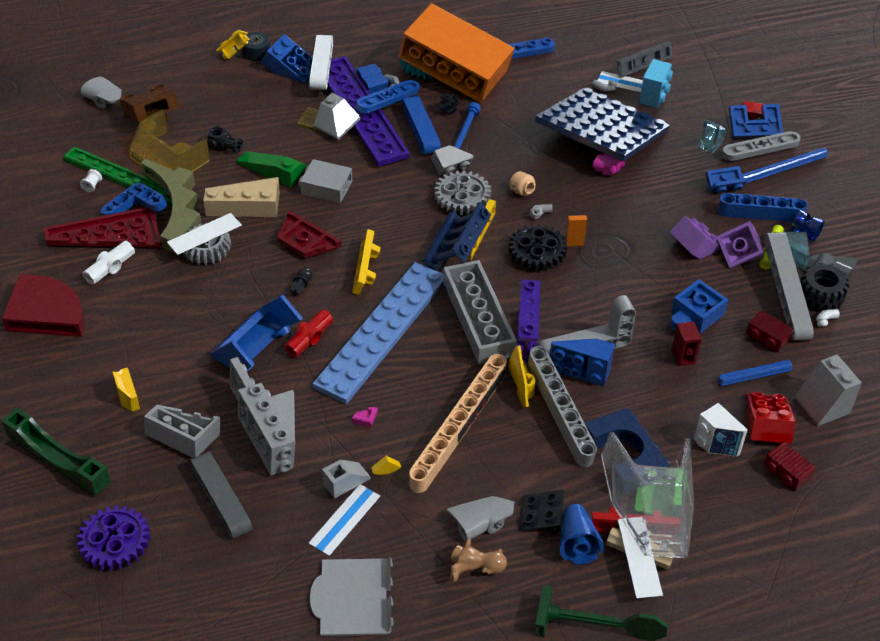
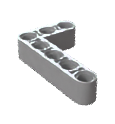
M621 295L612 302L609 324L545 339L539 342L537 346L545 348L549 356L552 341L596 338L615 344V349L624 347L631 342L636 311L629 298Z

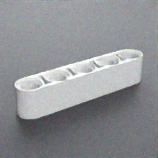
M316 35L310 73V89L327 90L333 51V35Z

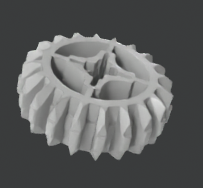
M198 224L197 227L192 226V229H188V232H190V231H192V230H194V229H196V228H198V227H201V226H203V225ZM226 232L183 253L187 260H191L192 263L197 262L198 265L201 263H205V265L212 263L214 265V261L220 262L221 258H226V255L229 253L231 248L230 235Z

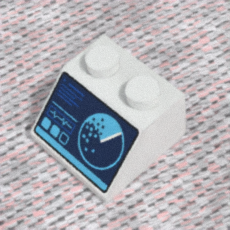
M717 403L700 414L694 440L708 453L737 457L741 453L748 429Z

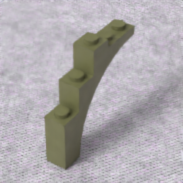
M144 159L141 162L143 175L160 185L168 194L173 204L170 220L160 237L162 248L176 253L167 242L187 233L188 229H192V226L202 225L200 213L195 211L198 206L197 193L191 190L195 186L194 173L179 166L174 171L154 161Z

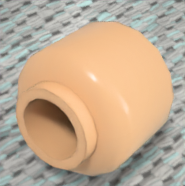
M516 172L510 179V189L520 196H528L535 190V179L525 172Z

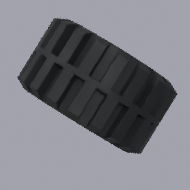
M815 263L813 266L809 265L807 269H804L800 283L807 306L819 312L840 308L844 303L850 284L848 276H845L846 273L840 271V268L834 267L832 264L826 265L825 263Z

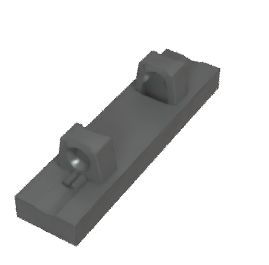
M667 41L617 60L618 75L624 77L647 68L653 59L665 61L673 58L671 42Z

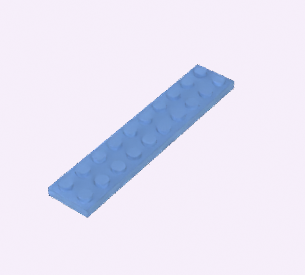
M415 262L314 381L313 389L347 405L444 285V274Z

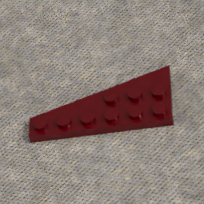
M147 207L43 228L47 245L117 247L122 242L128 241L132 247H162L154 212Z

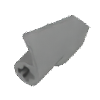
M101 76L87 81L81 88V95L94 101L102 109L110 103L119 102L122 93L120 88Z
M491 496L447 508V512L458 522L459 533L464 541L483 534L485 531L491 534L500 530L504 525V520L513 515L514 501Z

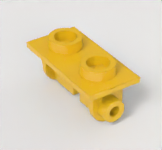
M241 30L235 31L216 50L223 52L222 56L225 60L230 59L237 53L235 46L240 50L248 44L249 38L246 36L248 33Z

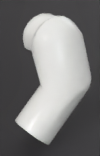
M839 310L821 311L816 316L817 325L819 327L827 326V319L839 318Z

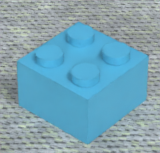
M655 59L652 60L643 77L639 104L658 108L660 103H664L666 93H669L671 84L668 83L673 75V71H671L672 64Z

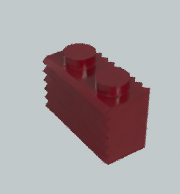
M760 310L749 321L746 334L752 339L760 341L769 349L779 352L791 340L794 329Z
M693 321L678 323L676 326L671 351L679 367L694 365L698 358L702 339Z
M782 442L769 452L764 462L770 473H775L786 486L792 487L795 491L811 480L815 471V466L809 463L805 457L799 455L786 442Z

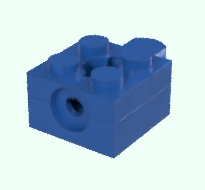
M698 279L674 297L671 311L673 316L670 326L676 331L678 323L693 321L699 334H701L725 315L728 299Z

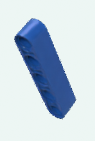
M420 97L403 98V111L422 154H433L434 150L441 148V144Z
M724 193L720 197L717 211L724 217L801 222L804 220L808 204L805 200L799 198Z

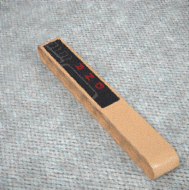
M494 354L488 359L410 469L409 485L413 492L422 493L428 489L505 377L507 361L503 355Z

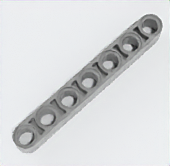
M785 232L766 233L764 238L765 248L786 325L794 329L791 340H812L814 335L813 325Z
M535 346L530 350L527 366L531 374L534 375L536 384L576 463L581 467H589L593 464L597 447L548 352L543 347Z

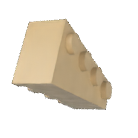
M278 177L205 188L203 201L206 216H225L231 213L234 217H277L280 194Z

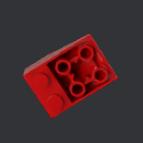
M760 392L747 393V417L750 439L792 444L796 420L787 397L781 394H773L771 396Z

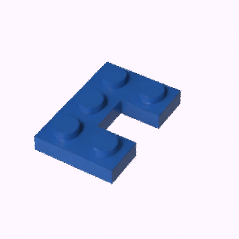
M763 104L761 107L763 120H748L746 105H735L728 108L732 139L761 138L783 133L779 104Z

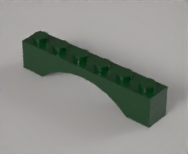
M16 408L2 420L7 437L93 495L97 496L111 483L108 469L105 465L92 457L81 456L65 448L48 435L32 417L20 409Z

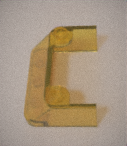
M160 110L140 122L128 149L130 158L140 165L144 159H148L174 171L179 166L193 172L210 161L208 144L205 138L192 147L183 142L171 147L158 138L168 132L164 110Z

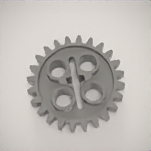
M457 170L456 174L449 172V176L444 174L443 179L439 178V182H436V187H434V194L437 204H441V208L447 207V212L453 210L455 212L459 211L460 215L463 212L469 215L470 211H474L478 202H482L486 206L491 198V186L488 185V181H484V177L478 178V173L472 175V171L466 174L465 170L462 173H459Z

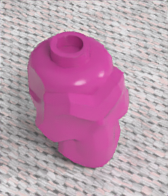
M605 153L598 154L593 161L594 170L597 172L602 171L604 176L619 173L620 169L625 166V161H620Z

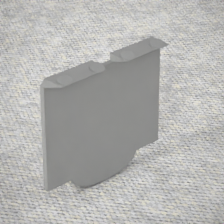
M390 556L385 559L322 560V575L314 580L310 592L312 613L320 620V636L388 635L391 633V626L394 624L391 617L393 598L390 596L386 601V591H391V586H393L391 577L393 562Z

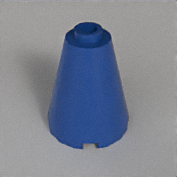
M572 504L564 510L559 550L560 555L565 561L568 559L577 565L595 561L598 558L597 555L603 552V540L585 508L579 504Z

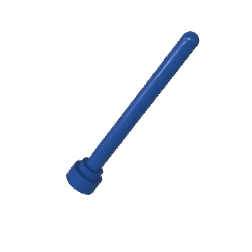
M476 102L468 104L466 109L467 117L454 144L455 148H461L473 118L478 116L481 110L480 105Z

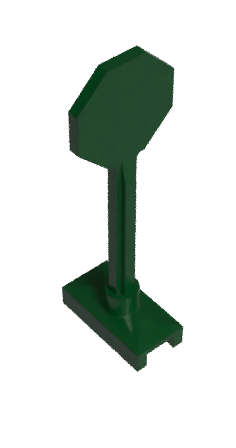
M545 585L542 587L535 627H537L536 636L543 638L546 635L549 619L558 621L563 619L624 628L637 639L649 641L667 637L668 624L656 615L638 613L626 619H620L618 617L566 610L558 606H552V586Z

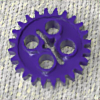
M115 505L114 510H110L107 506L104 513L99 509L98 516L91 514V521L84 520L85 527H80V535H77V545L81 557L85 558L86 563L91 562L93 568L100 565L101 570L109 566L110 571L116 565L121 570L123 563L131 566V559L138 561L137 554H145L143 548L149 547L148 540L151 539L149 525H147L146 518H142L141 512L136 514L134 508L128 512L127 506L119 510L118 505Z

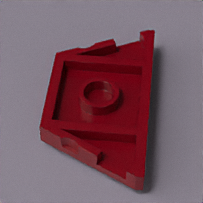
M290 210L287 212L286 221L283 222L282 230L279 231L277 236L280 244L303 258L342 246L341 240Z

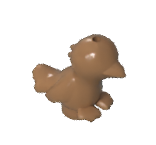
M470 539L466 541L464 547L457 545L450 561L455 563L451 566L450 578L453 582L457 581L461 573L472 572L482 568V573L487 572V574L494 575L503 572L507 566V560L501 548L483 553L470 547Z

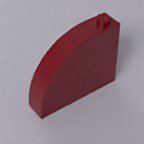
M19 274L2 317L6 332L73 337L83 336L85 328L84 315L80 300L72 288L51 277Z

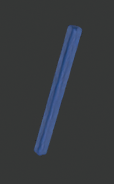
M820 148L744 173L742 177L747 178V183L825 158L827 157L828 150Z

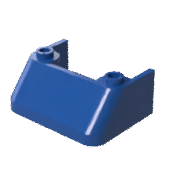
M281 295L253 312L215 347L210 354L216 361L230 368V359L238 357L241 364H245L248 372L255 365L253 359L273 339L278 336L282 338L290 332L289 327L303 318L286 297Z

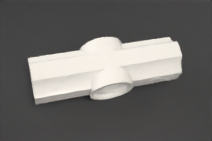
M124 241L109 253L107 251L101 252L96 262L82 272L83 277L89 284L93 285L108 273H117L122 263L135 253L134 248L128 241Z

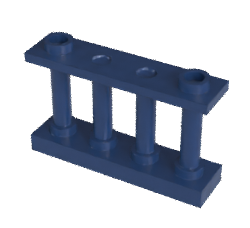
M478 202L473 213L459 218L455 211L447 215L422 258V261L428 268L438 271L445 259L457 256L461 263L466 262L491 216L483 203Z

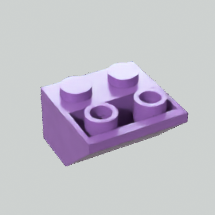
M684 216L670 231L692 255L700 259L721 250L717 237L713 233L710 234L708 227L702 222L699 223L693 217L689 219Z

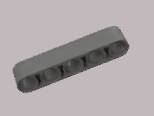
M209 451L191 459L190 465L229 536L234 539L253 530L248 515L211 452Z

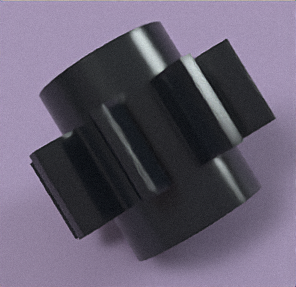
M445 93L440 97L441 101L438 105L443 113L452 114L457 111L456 107L459 105V101L454 94Z

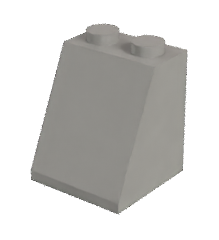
M838 355L820 361L794 398L818 427L851 413L862 382Z

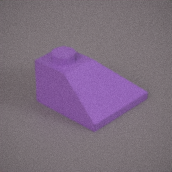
M750 221L716 236L730 269L764 254L759 236Z

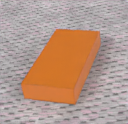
M586 215L568 216L565 239L568 246H584L587 226Z

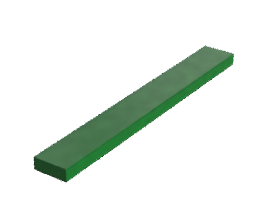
M73 147L63 156L64 161L87 171L90 169L97 170L103 178L126 188L136 183H142L162 194L167 205L173 206L165 190L150 178L77 147Z

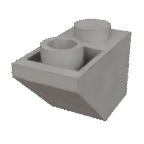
M450 145L434 150L431 157L440 176L443 174L449 175V172L453 173L460 168L461 170L468 168L474 158L472 154Z
M338 460L322 469L323 484L334 499L370 480L369 474L359 462Z

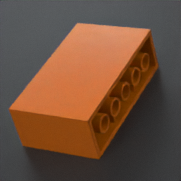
M431 3L404 32L398 58L482 103L507 72L515 48Z

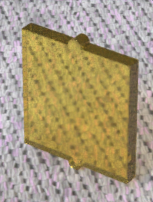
M308 107L304 114H301L297 126L322 132L314 127L318 109Z

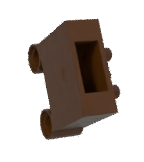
M165 85L154 86L151 88V92L136 97L134 95H126L119 99L124 115L130 116L137 122L144 121L145 127L152 125L150 118L153 123H158V116L161 115L163 121H168L167 113L179 109L175 92L166 88Z

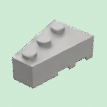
M156 405L144 416L145 435L192 458L199 456L220 435V417L218 416L208 418L201 416V413L194 412V415L182 413V409Z

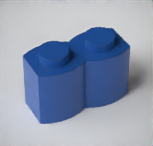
M376 64L356 68L357 74L371 94L383 90L389 85L387 78L382 75L380 67H377Z

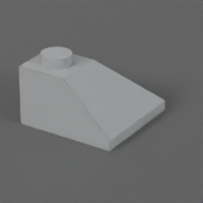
M331 93L320 104L314 128L339 140L360 120V116L344 98Z

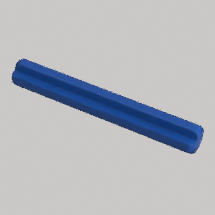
M784 360L724 373L718 376V382L721 386L784 373L792 370V364L790 360Z

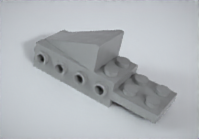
M238 357L230 359V388L238 401V418L270 476L294 468L296 442L294 391L290 390L271 396L269 390H265L262 383L255 384L253 378L248 376L245 364H241Z

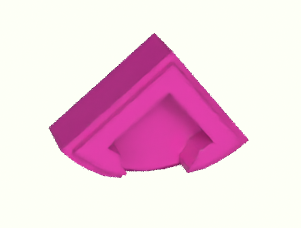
M368 407L367 410L356 412L352 417V423L372 427L378 413V408Z

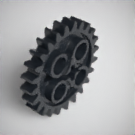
M538 223L537 227L531 224L529 228L524 225L523 229L518 228L517 232L513 231V236H510L508 242L511 259H515L516 264L521 262V267L527 265L528 270L535 267V271L538 268L545 271V267L552 269V265L558 266V263H562L563 258H566L568 247L567 240H564V235H560V231L554 232V227L548 229L547 225L541 227L540 223Z

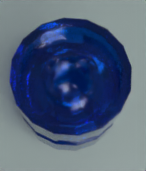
M800 210L795 216L790 230L799 235L803 233L805 238L814 242L820 235L825 221L817 217L811 218V214Z

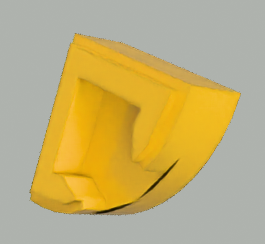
M385 456L372 466L371 469L373 474L385 475L397 471L401 468L399 461Z

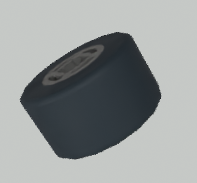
M261 32L248 33L246 35L249 38L248 44L242 48L244 57L253 61L262 60L267 50L270 49L269 37Z

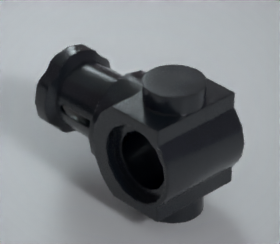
M216 125L209 130L207 135L208 141L206 144L210 149L221 151L229 148L236 153H239L242 149L243 140L231 137V134L224 127Z

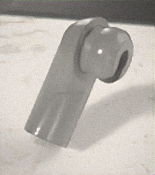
M594 80L592 83V87L601 92L614 91L617 82L609 80L608 84Z
M552 204L535 205L530 210V217L538 219L543 213H552Z

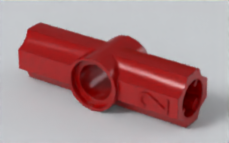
M323 309L308 323L302 322L298 326L296 334L284 345V350L290 357L294 358L298 357L310 344L316 345L321 338L322 332L333 323V317L327 310Z

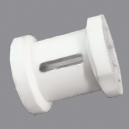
M90 169L87 172V177L80 181L81 188L86 192H93L95 185L102 181L101 174L97 170Z

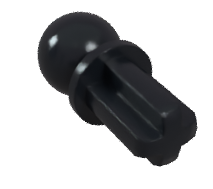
M301 268L298 271V276L294 278V284L290 289L294 296L300 295L302 290L307 287L308 281L311 280L312 271L309 268Z

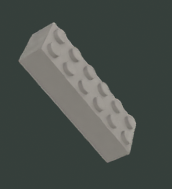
M480 260L444 267L443 284L478 365L486 363L494 354L510 358L516 347L517 340Z

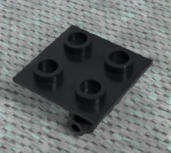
M564 489L524 495L519 530L527 531L547 528L550 534L556 535L560 531Z

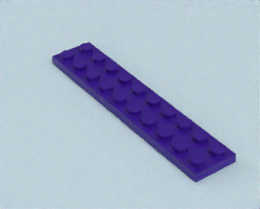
M347 57L331 59L327 87L331 93L344 98L360 116V120L353 128L377 166L410 158V152L381 108L367 114H362L356 109L357 100L371 93Z

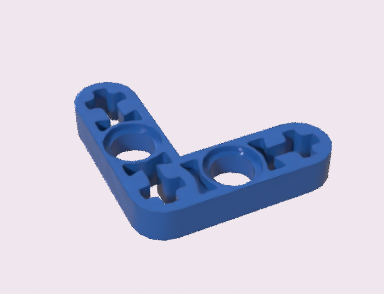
M136 183L103 206L101 213L105 216L125 212L137 202L152 211L158 212L163 210L167 203L162 194L142 183Z

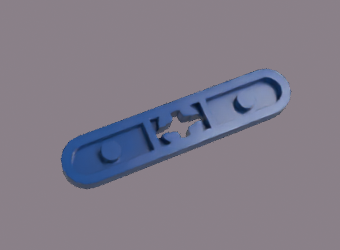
M546 37L508 44L515 48L511 59L552 52L555 42L551 38Z
M413 80L401 82L359 98L356 103V109L362 114L370 113L401 101L403 98L418 94L420 85Z

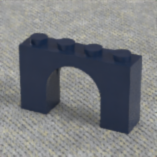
M629 408L585 423L597 449L613 443H626L634 446L641 455L638 458L615 466L613 480L623 495L658 480L668 478L669 460L662 455L658 445L655 442L653 443L647 430L642 428L637 416L632 414Z

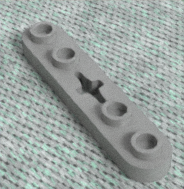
M790 131L724 146L722 156L728 161H735L794 148L799 145L801 137L798 133Z

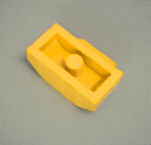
M128 367L121 369L119 372H112L117 385L121 406L130 411L139 410L138 398Z

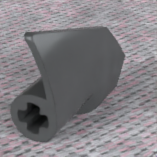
M821 253L820 255L816 254L801 259L799 264L802 270L807 269L809 265L813 266L815 263L832 264L834 267L840 268V271H844L846 273L845 276L849 278L858 258L831 256L828 253Z

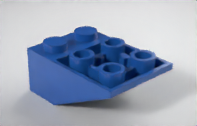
M284 34L267 50L261 63L276 74L305 83L310 78L313 57Z
M596 338L552 341L550 358L558 373L605 386L612 367L615 344Z

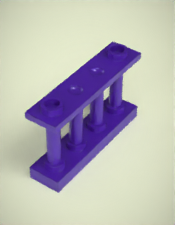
M521 280L517 346H521L522 359L525 361L526 366L530 350L537 346V341L539 340L540 281Z

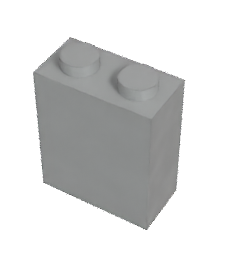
M313 159L310 165H307L303 177L301 176L299 179L301 194L341 203L353 181L352 168Z

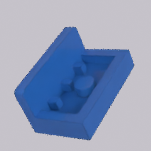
M740 166L710 170L705 173L710 193H723L730 189H733V191L741 190L748 182L747 178L742 177Z

